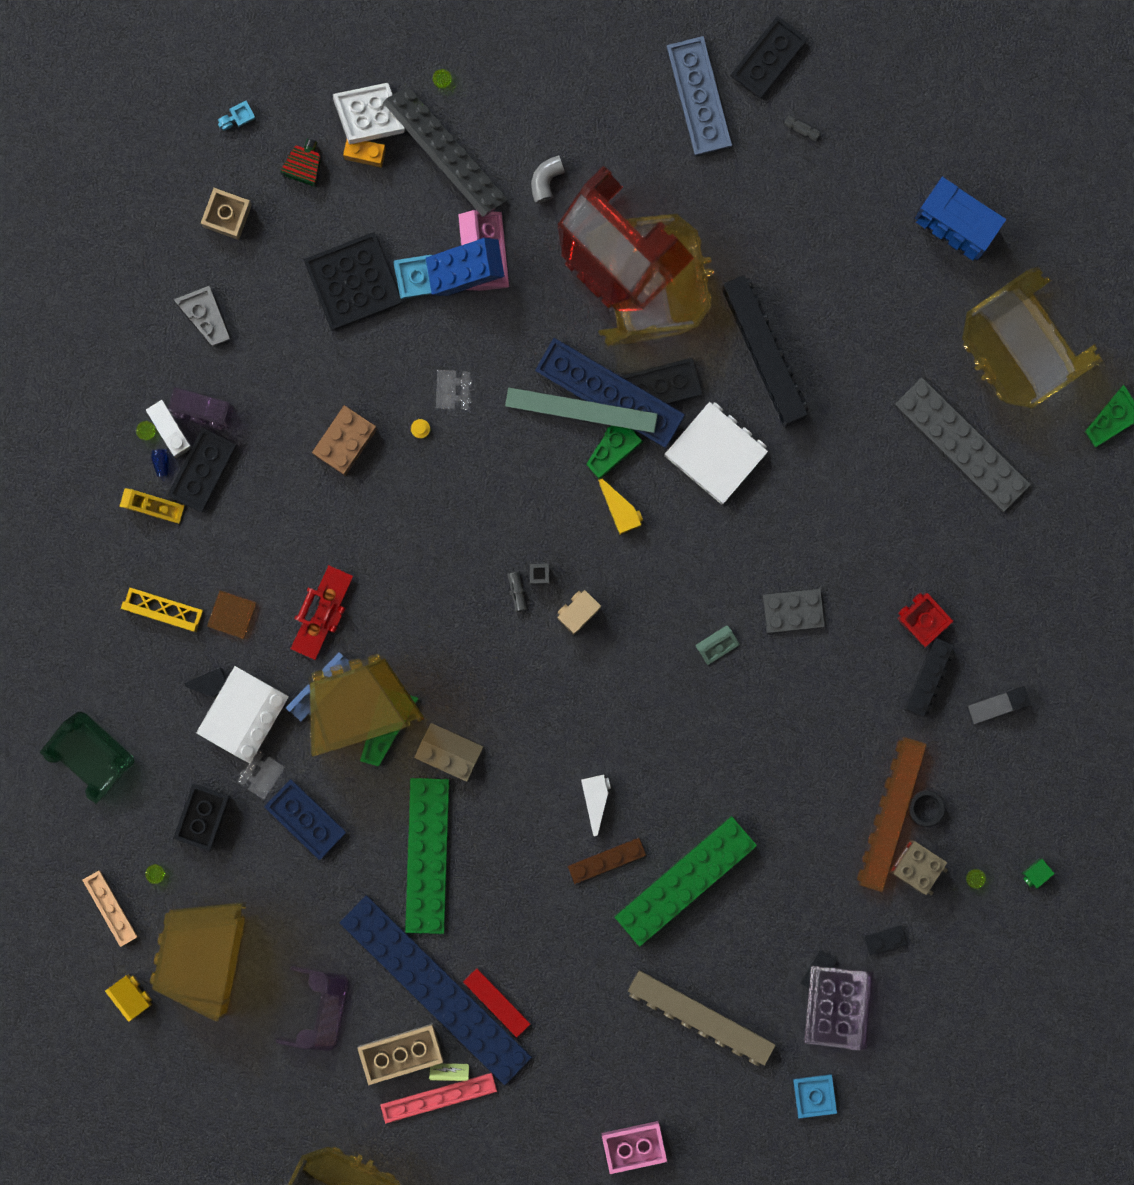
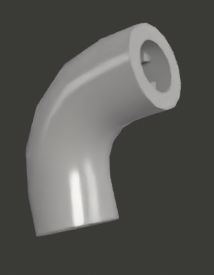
M559 155L541 163L533 173L531 189L536 204L553 198L550 182L555 176L565 173Z

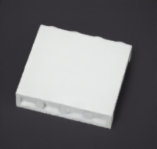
M709 402L664 456L723 505L768 451L766 450L767 446L760 440L756 442L751 437L752 433L745 427L741 429L737 426L738 422L731 415L727 417L723 414V409L714 402L712 404Z

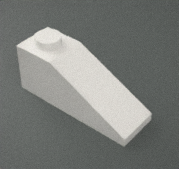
M163 400L146 409L174 457L178 458L192 448Z
M604 775L581 780L593 836L598 835L608 796L607 790L611 789L609 778H604Z

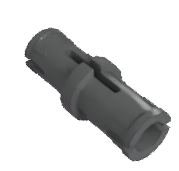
M519 572L507 574L511 589L509 592L513 598L515 612L526 610L527 607L523 593L525 590L522 588Z

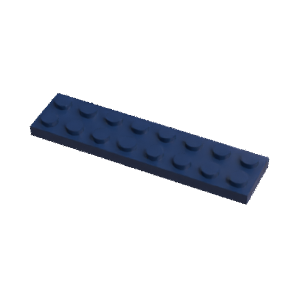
M553 338L535 369L536 372L585 401L657 413L655 433L641 430L636 431L667 448L685 417L684 413L556 338Z

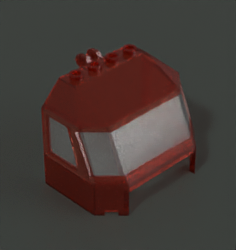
M602 166L584 184L561 221L557 224L562 257L566 260L564 264L572 272L576 270L579 273L577 277L584 284L586 283V286L598 298L603 297L601 302L608 309L612 306L616 311L643 310L694 257L673 233L669 236L663 230L666 226L661 221L645 237L633 228L608 203L623 187L613 177L611 172L605 166Z

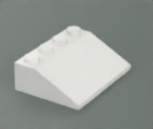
M234 666L196 733L240 759L251 763L287 701L288 696Z

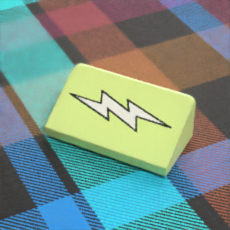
M440 1063L430 1066L429 1079L467 1081L469 1079V1064Z

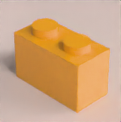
M347 140L343 156L345 160L382 168L386 148L383 144L369 141L349 144Z

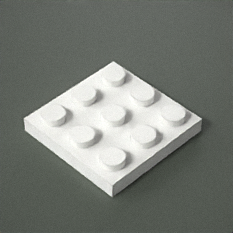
M388 83L333 94V100L349 144L404 133L405 128L383 104L386 98L392 96Z

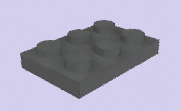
M820 589L763 595L767 633L824 627Z

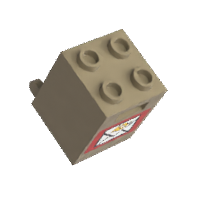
M909 840L889 873L924 895L928 893L932 896L934 892L930 890L940 873L942 871L947 873L948 869L945 868L946 861L917 842Z

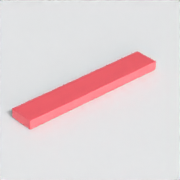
M488 1073L468 1079L467 1081H460L380 1104L386 1124L495 1093L497 1088L493 1074Z

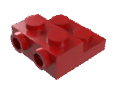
M919 593L913 598L912 601L914 603L909 608L905 606L898 612L900 616L897 619L923 647H926L953 620L928 593L923 595Z

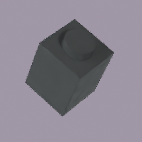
M530 564V585L549 584V564Z

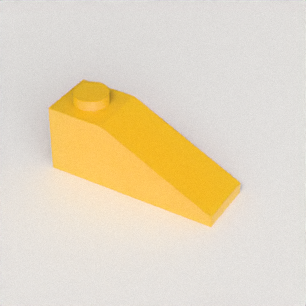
M600 479L598 481L619 535L641 527L640 522L643 521L640 511H636L607 482Z
M125 488L119 507L179 524L185 505Z

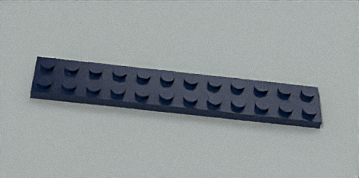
M367 895L339 922L504 1085L532 1058Z

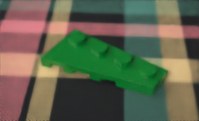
M381 687L361 755V762L375 766L380 765L418 700L417 697Z

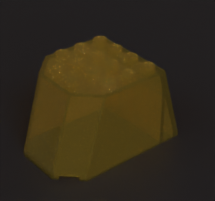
M374 654L362 661L357 658L348 661L349 665L343 667L341 664L330 667V671L323 673L322 670L312 672V676L308 677L309 746L312 757L410 726V721L414 719L418 721L424 720L423 714L384 656Z
M247 902L222 903L169 910L165 914L164 930L159 934L158 938L160 951L155 954L154 964L157 966L156 971L152 972L150 984H153L152 989L214 1021H220L227 1016L245 922V916H241L242 908H246Z

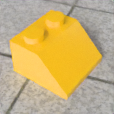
M129 974L105 991L128 1022L135 1019L152 1005L150 1002L152 999L146 991L142 992L138 987L140 985L139 981Z

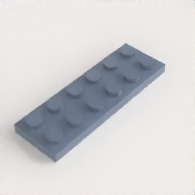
M704 36L667 45L694 155L698 156L732 147Z

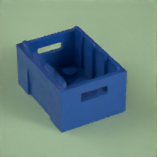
M941 177L915 216L918 225L924 229L926 227L933 230V235L939 239L945 238L949 241L948 245L956 250L958 248L965 252L963 255L972 261L974 259L978 261L1006 221L1004 217L989 209L944 177Z

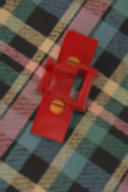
M328 565L317 591L308 587V594L298 616L294 618L302 622V625L293 642L292 650L316 660L326 635L329 631L336 632L340 618L346 608L340 605L353 578L352 575ZM315 595L321 597L314 617L311 618V621L305 620Z

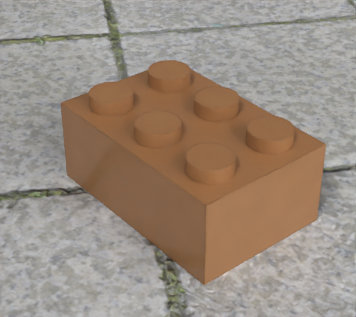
M344 405L312 454L346 476L376 432L377 427Z

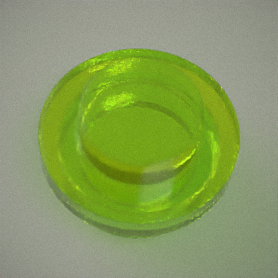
M439 69L433 74V83L438 88H446L450 85L452 77L449 71Z
M149 421L140 422L136 428V433L142 440H150L156 432L155 426Z
M154 864L146 869L145 876L150 883L157 884L164 879L165 871L160 865Z
M973 869L968 872L966 881L970 887L980 888L985 884L986 877L981 870Z

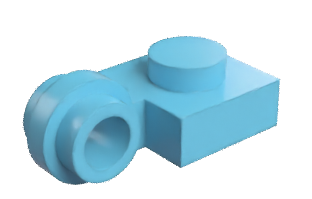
M244 101L229 109L232 114L231 117L225 115L219 118L218 126L225 131L233 126L232 122L235 121L237 126L240 127L254 120L255 116L247 101Z

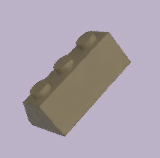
M431 723L414 758L468 782L483 746Z

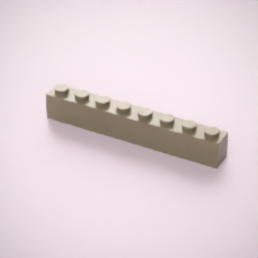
M640 970L637 971L628 988V992L631 993L630 997L633 999L647 1001V1006L656 1011L660 1008L665 1011L663 1015L674 1020L676 1017L682 1020L681 1025L689 1029L693 1026L699 1030L698 1034L707 1039L709 1036L715 1038L716 1044L724 1048L726 1045L733 1048L731 1052L740 1057L743 1054L750 1057L749 1062L757 1066L760 1063L765 1066L775 1047L773 1042Z

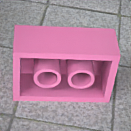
M658 1121L602 1133L610 1174L667 1162Z

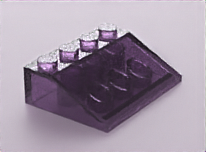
M811 966L804 1043L854 1050L866 1049L873 972Z

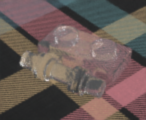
M437 370L436 409H455V403L461 402V410H469V403L471 402L469 386L472 380L470 379L469 371H462V378H456L457 371ZM456 385H462L461 395H456Z
M258 750L251 763L248 764L245 770L241 771V776L237 782L244 786L246 781L249 780L252 783L248 790L265 800L285 769V766L271 757H268L264 763L261 761L264 753ZM256 766L261 767L256 777L251 775Z

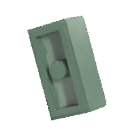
M725 626L695 646L706 664L709 665L740 644L732 630Z

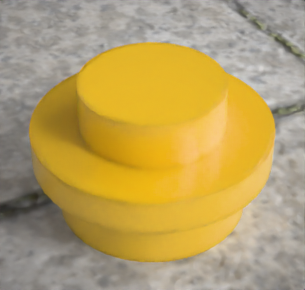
M418 419L412 423L411 432L417 438H425L430 432V425L426 420Z

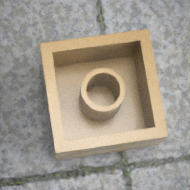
M213 188L201 225L209 230L239 240L252 204L250 200Z
M585 590L582 593L578 591L571 598L573 602L569 606L565 604L558 611V620L573 635L601 608V605Z

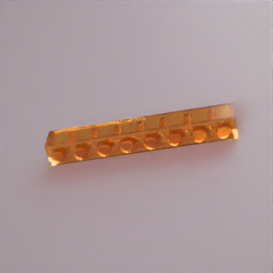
M902 737V740L897 742L895 751L898 754L896 759H892L890 770L893 771L891 777L886 779L884 788H887L885 796H881L879 802L881 811L880 814H876L873 825H876L875 831L870 833L868 839L870 848L863 855L862 862H865L864 868L858 872L857 880L860 886L883 892L926 748L925 743Z

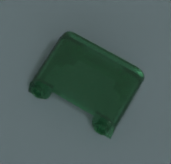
M76 712L65 720L39 752L48 762L57 763L61 760L88 785L85 789L86 796L95 804L102 800L135 762L133 756L83 712Z

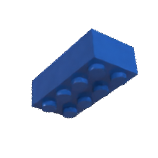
M482 238L426 257L432 295L448 296L505 277L498 239Z

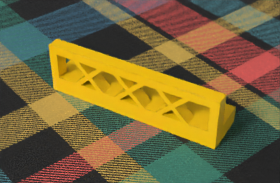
M130 587L125 602L123 601L121 606L123 610L194 632L197 631L203 613L201 609ZM132 593L139 594L143 602L138 605L130 604ZM154 599L158 600L162 607L156 611L150 610L147 604ZM175 605L180 613L172 617L168 615L165 608ZM189 611L197 612L195 623L188 622L184 614Z

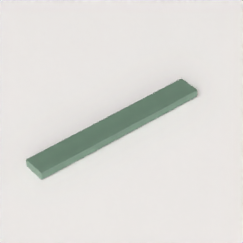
M508 387L505 404L506 407L655 433L658 418L657 413Z

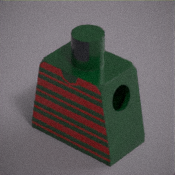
M307 138L304 148L295 145L280 171L281 175L316 187L322 158L321 154L315 152L318 142Z

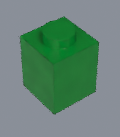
M1039 858L1022 874L1025 876L1023 878L1024 882L1030 888L1032 886L1038 888L1055 873L1043 859Z

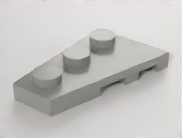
M210 286L174 299L212 346L230 340Z

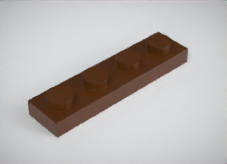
M636 838L568 865V869L574 884L644 857L646 854L640 839Z

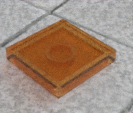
M219 590L207 627L244 639L256 602Z

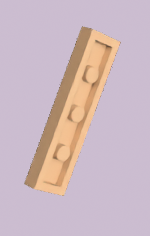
M99 870L83 879L85 886L119 946L122 947L137 938L136 932L102 872Z

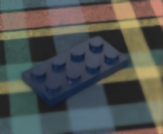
M292 779L264 806L319 860L346 833Z

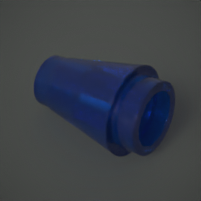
M167 448L151 450L152 455L150 457L157 477L168 476L169 453H167Z

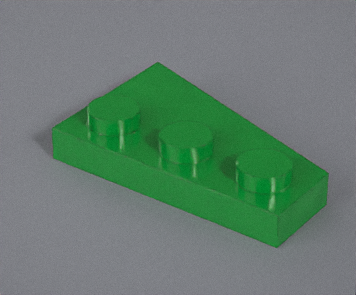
M1122 385L1085 430L1094 448L1134 424V400L1124 385Z
M611 425L586 465L600 480L643 442L632 429Z

